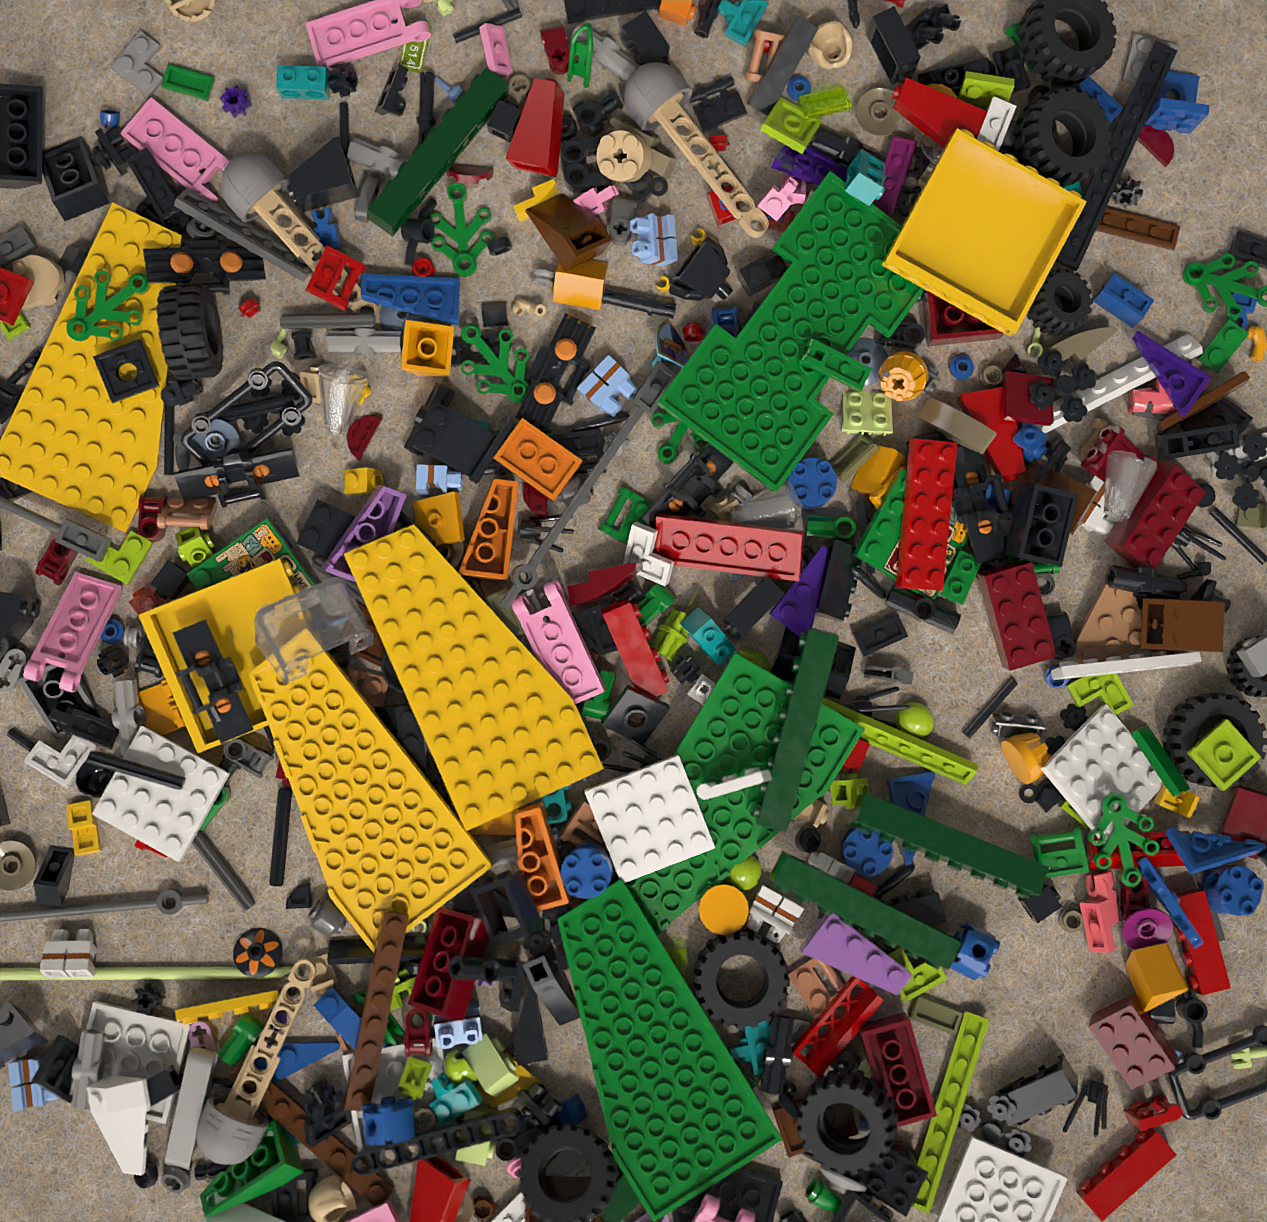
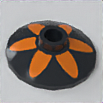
M253 928L243 933L236 941L233 949V960L237 969L244 975L252 978L271 974L279 966L283 956V946L279 937L272 931L264 928ZM255 947H259L260 953L253 956L252 950Z

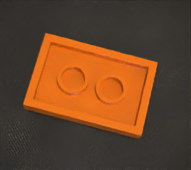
M523 418L493 457L497 462L552 501L556 500L583 462Z

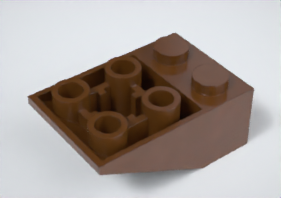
M563 194L525 211L565 271L600 256L613 240L599 219Z
M1143 599L1141 648L1151 650L1223 652L1225 602Z

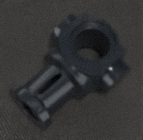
M610 89L608 95L598 102L596 100L580 101L572 110L577 118L579 128L583 132L588 133L589 136L595 137L603 131L602 124L608 120L607 116L616 109L621 110L624 106L617 93ZM586 115H590L594 118V120L591 122H584L582 118Z

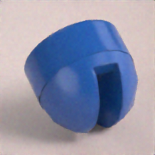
M100 110V122L105 128H107L108 124H110L111 129L119 125V112Z

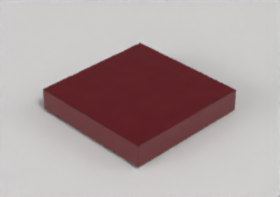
M1007 371L1004 374L1003 419L1051 426L1053 424V404L1051 406L1047 405L1044 410H1039L1035 403H1031L1029 400L1031 396L1029 387L1033 384L1038 385L1040 382H1045L1047 386L1053 388V378Z

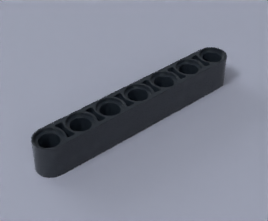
M510 1107L432 1128L428 1131H421L415 1133L413 1138L403 1142L392 1144V1140L385 1141L386 1145L366 1146L355 1154L352 1158L351 1166L356 1174L368 1175L515 1134L521 1127L523 1115L519 1109ZM506 1116L513 1117L516 1121V1126L510 1127L506 1125L504 1118ZM488 1123L492 1132L484 1133L481 1130L480 1124ZM457 1129H462L466 1132V1140L458 1138ZM433 1136H439L443 1141V1146H436L433 1143ZM409 1142H413L418 1146V1153L410 1151ZM385 1149L392 1150L395 1158L388 1159L385 1155ZM362 1155L367 1156L369 1158L370 1166H366L362 1163Z

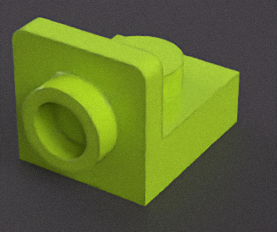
M408 1057L398 1085V1091L402 1092L401 1095L403 1097L412 1098V1100H416V1097L422 1099L433 1064Z

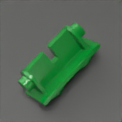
M960 550L940 595L946 597L947 601L963 605L981 563L976 564L974 556Z

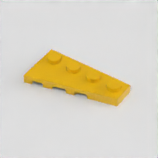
M278 990L175 1010L176 1021L183 1022V1025L197 1023L199 1018L208 1017L209 1020L222 1018L224 1013L234 1011V1015L250 1012L249 1008L259 1006L260 1010L275 1007L274 1002H277L279 998Z

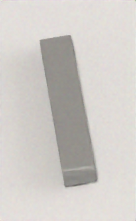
M195 1046L189 1052L165 1157V1164L188 1170L193 1166L194 1151L197 1152L198 1148L196 1128L210 1095L218 1052Z

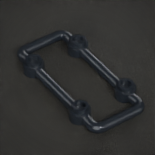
M273 361L263 369L253 368L248 374V381L208 413H197L194 415L191 426L181 435V443L202 466L210 465L211 460L194 444L191 438L196 434L203 435L211 430L212 421L251 390L265 388L268 383V377L275 371L280 373L303 400L297 405H286L282 409V417L243 448L231 449L226 455L244 451L252 453L286 425L295 426L301 421L302 413L312 404V395L285 364Z
M1266 1025L1255 1027L1251 1036L1202 1055L1197 1052H1189L1184 1056L1183 1062L1176 1064V1069L1168 1072V1079L1177 1105L1182 1109L1183 1118L1196 1120L1204 1116L1209 1120H1214L1221 1115L1222 1109L1267 1092V1081H1264L1218 1100H1215L1213 1097L1202 1098L1199 1106L1190 1110L1178 1077L1179 1074L1187 1071L1192 1074H1200L1205 1070L1206 1064L1257 1044L1267 1048Z

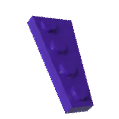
M785 145L771 168L817 186L821 184L830 171L846 183L847 168L809 146L801 154Z

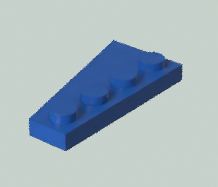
M362 274L361 300L459 326L460 278Z

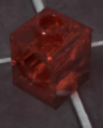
M143 587L133 594L134 598L129 601V604L138 616L147 612L145 610V602L148 599H152L154 603L152 609L165 605L162 598L154 592L155 589Z

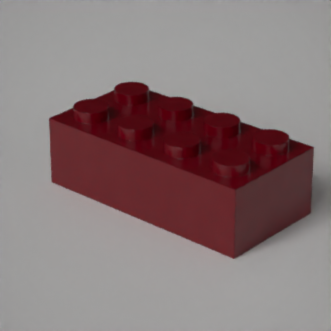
M1157 461L1104 542L1132 567H1146L1155 570L1206 492L1177 464Z
M1021 560L977 573L1002 667L1012 671L1057 657L1033 563Z
M439 907L436 910L408 1005L444 1018L464 1021L476 980L453 979L450 977V972L447 969L449 961L454 956L484 955L489 936L482 919L443 907Z
M902 1012L865 1023L860 1028L859 1035L870 1074L878 1079L877 1085L880 1087L884 1085L888 1089L887 1097H893L896 1104L894 1110L898 1112L896 1125L901 1127L936 1117L937 1113L912 1024L907 1014Z

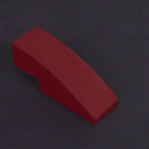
M634 562L590 571V582L567 586L570 605L579 606L608 596L634 578L643 568L642 563Z

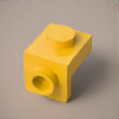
M368 467L344 470V494H372L377 485L383 486L382 470Z
M1162 782L1161 789L1157 792L1153 802L1187 818H1191L1200 796L1187 791L1173 797Z

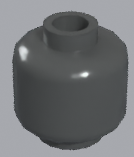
M580 473L573 475L557 497L558 501L564 503L567 507L587 477ZM593 487L579 506L590 502L591 496L594 495Z
M325 899L322 902L317 901L308 915L310 926L327 937L335 932L339 934L347 923L344 920V914L329 899Z

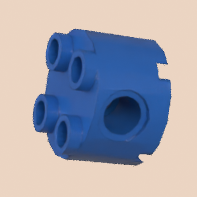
M819 458L801 460L786 480L788 497L802 509L812 510L822 507L832 498L837 487V477L831 464Z
M856 826L852 827L841 840L840 853L843 862L855 869V872L860 875L872 877L880 874L888 867L892 860L894 852L892 844L879 840V835L872 832L864 834L855 830Z
M594 843L577 845L569 852L562 864L561 878L563 885L571 895L587 899L596 897L606 890L613 876L614 864L610 854L600 845Z
M1220 865L1207 871L1203 877L1201 889L1205 890L1209 908L1213 912L1221 915L1243 916L1251 915L1256 910L1261 901L1264 882L1248 867Z
M966 921L960 926L964 930L961 933L956 931L954 935L963 944L950 969L972 980L977 979L979 976L985 978L991 967L989 961L992 954L995 955L997 953L1000 941L996 940L994 935Z
M395 1096L381 1098V1103L378 1104L366 1103L361 1105L366 1144L386 1145L385 1141L390 1140L394 1144L409 1140L415 1136L412 1098H403L396 1101Z

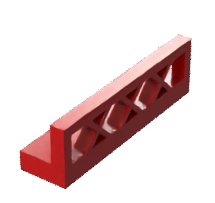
M852 975L792 1046V1054L805 1063L815 1075L820 1077L884 1000L860 978ZM856 984L863 988L857 996L850 997V991ZM844 1005L842 1014L834 1016V1010L838 1006ZM828 1024L826 1033L818 1035V1029L822 1025ZM812 1043V1049L806 1056L800 1053L806 1044Z

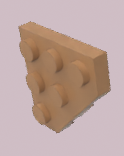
M1106 583L1102 584L1096 602L1093 606L1091 605L1082 622L1083 626L1078 636L1074 638L1076 644L1074 658L1077 665L1083 664V660L1097 658L1098 662L1106 661V658L1120 656L1141 648L1142 617L1136 597L1132 595V592L1109 588Z

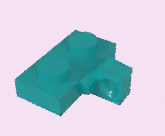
M722 0L718 7V12L727 17L725 22L730 24L724 36L746 47L769 2L765 0H743L742 3L736 1L735 4H732L727 0Z
M765 1021L758 1023L759 1027L755 1028L745 1026V1037L740 1039L741 1044L728 1047L733 1059L744 1057L745 1062L751 1061L754 1075L763 1073L762 1055L765 1042L768 1041L769 1021L767 1023Z
M443 1071L430 1081L437 1098L428 1105L442 1126L478 1105L483 1100L469 1078L456 1085L449 1080Z

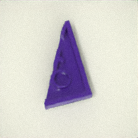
M1137 331L1132 337L1133 342L1180 415L1185 417L1211 379V376Z
M823 545L819 547L801 571L800 580L794 581L785 595L769 613L799 637L802 631L806 632L807 626L813 627L828 551Z

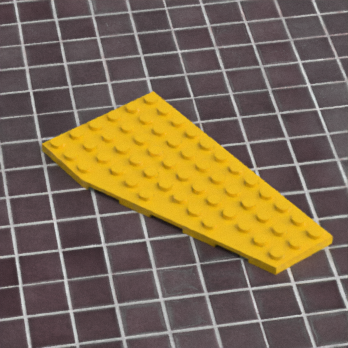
M112 202L0 440V477L125 533L128 532L138 511L139 497L141 494H146L159 464L158 457L165 403L161 400V391L167 386L168 365L164 360L165 357L164 353H162L161 341L158 335L156 306L158 305L157 297L159 292L164 287L177 285V283L150 284V289L147 293L143 295L135 293L114 309V311L122 312L139 311L143 316V321L140 325L133 326L127 322L104 319L93 325L108 328L111 325L120 327L123 331V337L119 341H113L106 337L90 336L87 340L78 342L68 336L66 326L68 321L74 318L76 314L77 298L74 295L76 287L83 285L91 291V298L87 301V317L94 311L97 283L94 280V275L97 271L104 270L111 277V282L107 288L106 301H108L129 285V278L133 274L140 273L146 276L143 249L181 248L182 235ZM105 274L100 275L98 278L100 283L107 280ZM137 279L134 282L135 287H141L143 284L141 279ZM84 289L80 290L78 293L79 297L84 298L87 295V291ZM131 315V322H137L139 315ZM81 324L75 326L76 333L83 331ZM118 329L111 331L112 337L115 338L119 335ZM141 339L160 387L113 404L93 356ZM124 364L119 369V376L124 381H132L137 376V369L133 364Z
M414 524L344 554L465 831L604 769L574 700Z
M309 627L302 630L249 673L258 702L262 705L273 735V743L285 776L289 779L302 815L300 817L313 852L316 853L329 888V896L373 953L382 910L408 913L406 934L493 867L494 863L469 831H465L458 817Z

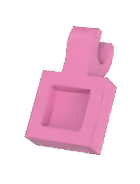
M790 176L780 189L773 185L761 199L758 207L777 221L792 204L793 199L789 196L796 189L798 182Z
M615 185L607 187L600 193L595 187L574 199V202L593 216H597L608 209L604 202L620 193Z

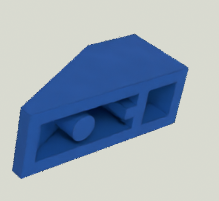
M331 988L313 1006L342 1038L355 1049L361 1015L338 989Z

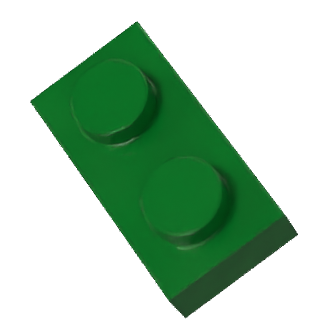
M1228 319L1197 360L1218 374L1249 333Z

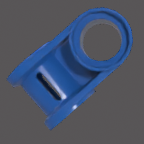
M732 305L731 308L723 309L712 307L713 327L715 324L719 325L734 338L738 336L737 306Z

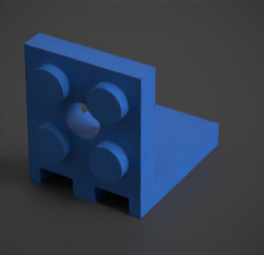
M1168 71L1144 126L1151 125L1154 129L1176 130L1179 133L1190 134L1209 114L1210 105L1196 103L1200 76ZM1172 91L1176 93L1178 99H1167L1166 92Z

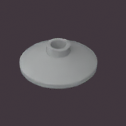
M821 1165L819 1166L821 1172L832 1182L830 1188L845 1194L846 1189L866 1191V1187L832 1170H828Z

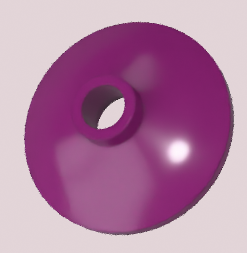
M1144 908L1132 913L1125 920L1122 927L1124 941L1134 950L1167 943L1173 933V924L1170 917L1164 911L1156 908Z

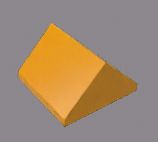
M589 260L565 271L559 262L555 274L553 302L600 310L609 263Z
M405 320L400 369L418 376H449L454 327Z
M877 446L879 450L857 470L850 489L870 496L900 467L907 468L906 456L894 448Z
M1167 943L1132 950L1124 965L1145 1012L1189 990Z

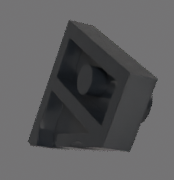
M609 602L572 613L583 639L600 656L618 651L601 612V609L610 606Z
M57 1035L31 1081L62 1101L71 1104L73 1095L70 1094L71 1082L74 1080L72 1078V1070L75 1059L78 1057L80 1046L65 1036Z

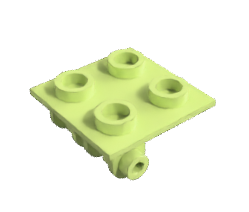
M843 391V422L841 431L846 432V434L861 432V435H864V432H868V435H871L873 432V434H880L882 436L893 433L891 398L889 399L884 393Z

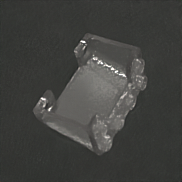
M331 577L320 584L309 586L296 594L285 596L279 601L264 605L258 609L255 616V643L284 684L307 675L308 659L348 641H350L349 652L352 655L372 646L374 641V634L342 577ZM363 638L364 641L357 644V642ZM300 666L296 672L290 673L294 668Z

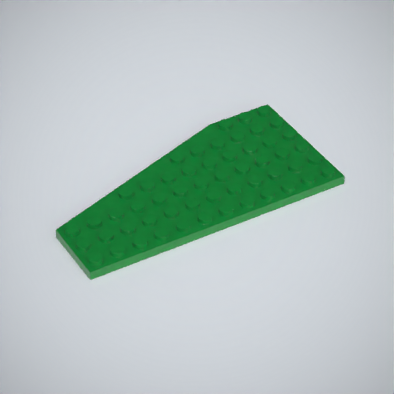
M736 652L732 655L672 755L679 754L715 848L625 882L657 936L698 899H701L708 889L718 885L729 876L734 865L741 864L780 832V830L757 825L756 817L753 816L756 801L760 802L762 793L759 792L760 783L709 799H701L697 794V789L702 784L715 782L719 785L723 783L722 778L735 774L737 778L745 777L744 771L757 767L760 768V772L769 770L766 768L768 754H773L775 744H772L775 729H780L782 720H779L778 717L781 706L787 703L788 696L785 695V690L788 682ZM821 703L790 821L827 792L865 730L863 726ZM615 866L608 886L619 880Z
M619 879L608 886L602 894L587 899L560 916L557 920L613 1157L652 1221L655 1222L783 1139L622 879Z

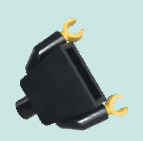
M698 228L697 233L702 237L695 238L691 235V242L695 245V248L671 279L674 283L671 284L666 276H661L660 280L667 282V284L662 288L656 285V288L661 293L669 291L670 294L684 300L701 301L703 299H711L715 294L722 300H725L730 296L733 289L724 282L730 274L724 249L710 237L706 238L704 230Z

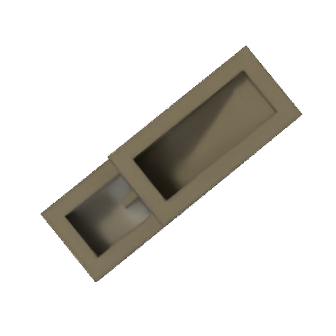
M612 117L610 122L615 131L623 130L636 133L648 143L652 153L649 169L663 177H670L677 159L657 149L661 139L643 132L642 129L620 118Z
M1105 327L1084 331L1068 337L1048 350L1051 352L1059 351L1062 355V361L1070 358L1076 365L1115 334L1118 329L1116 327Z
M934 398L929 399L917 416L924 426L943 434L947 440L981 454L985 452L997 435L993 430L972 417Z

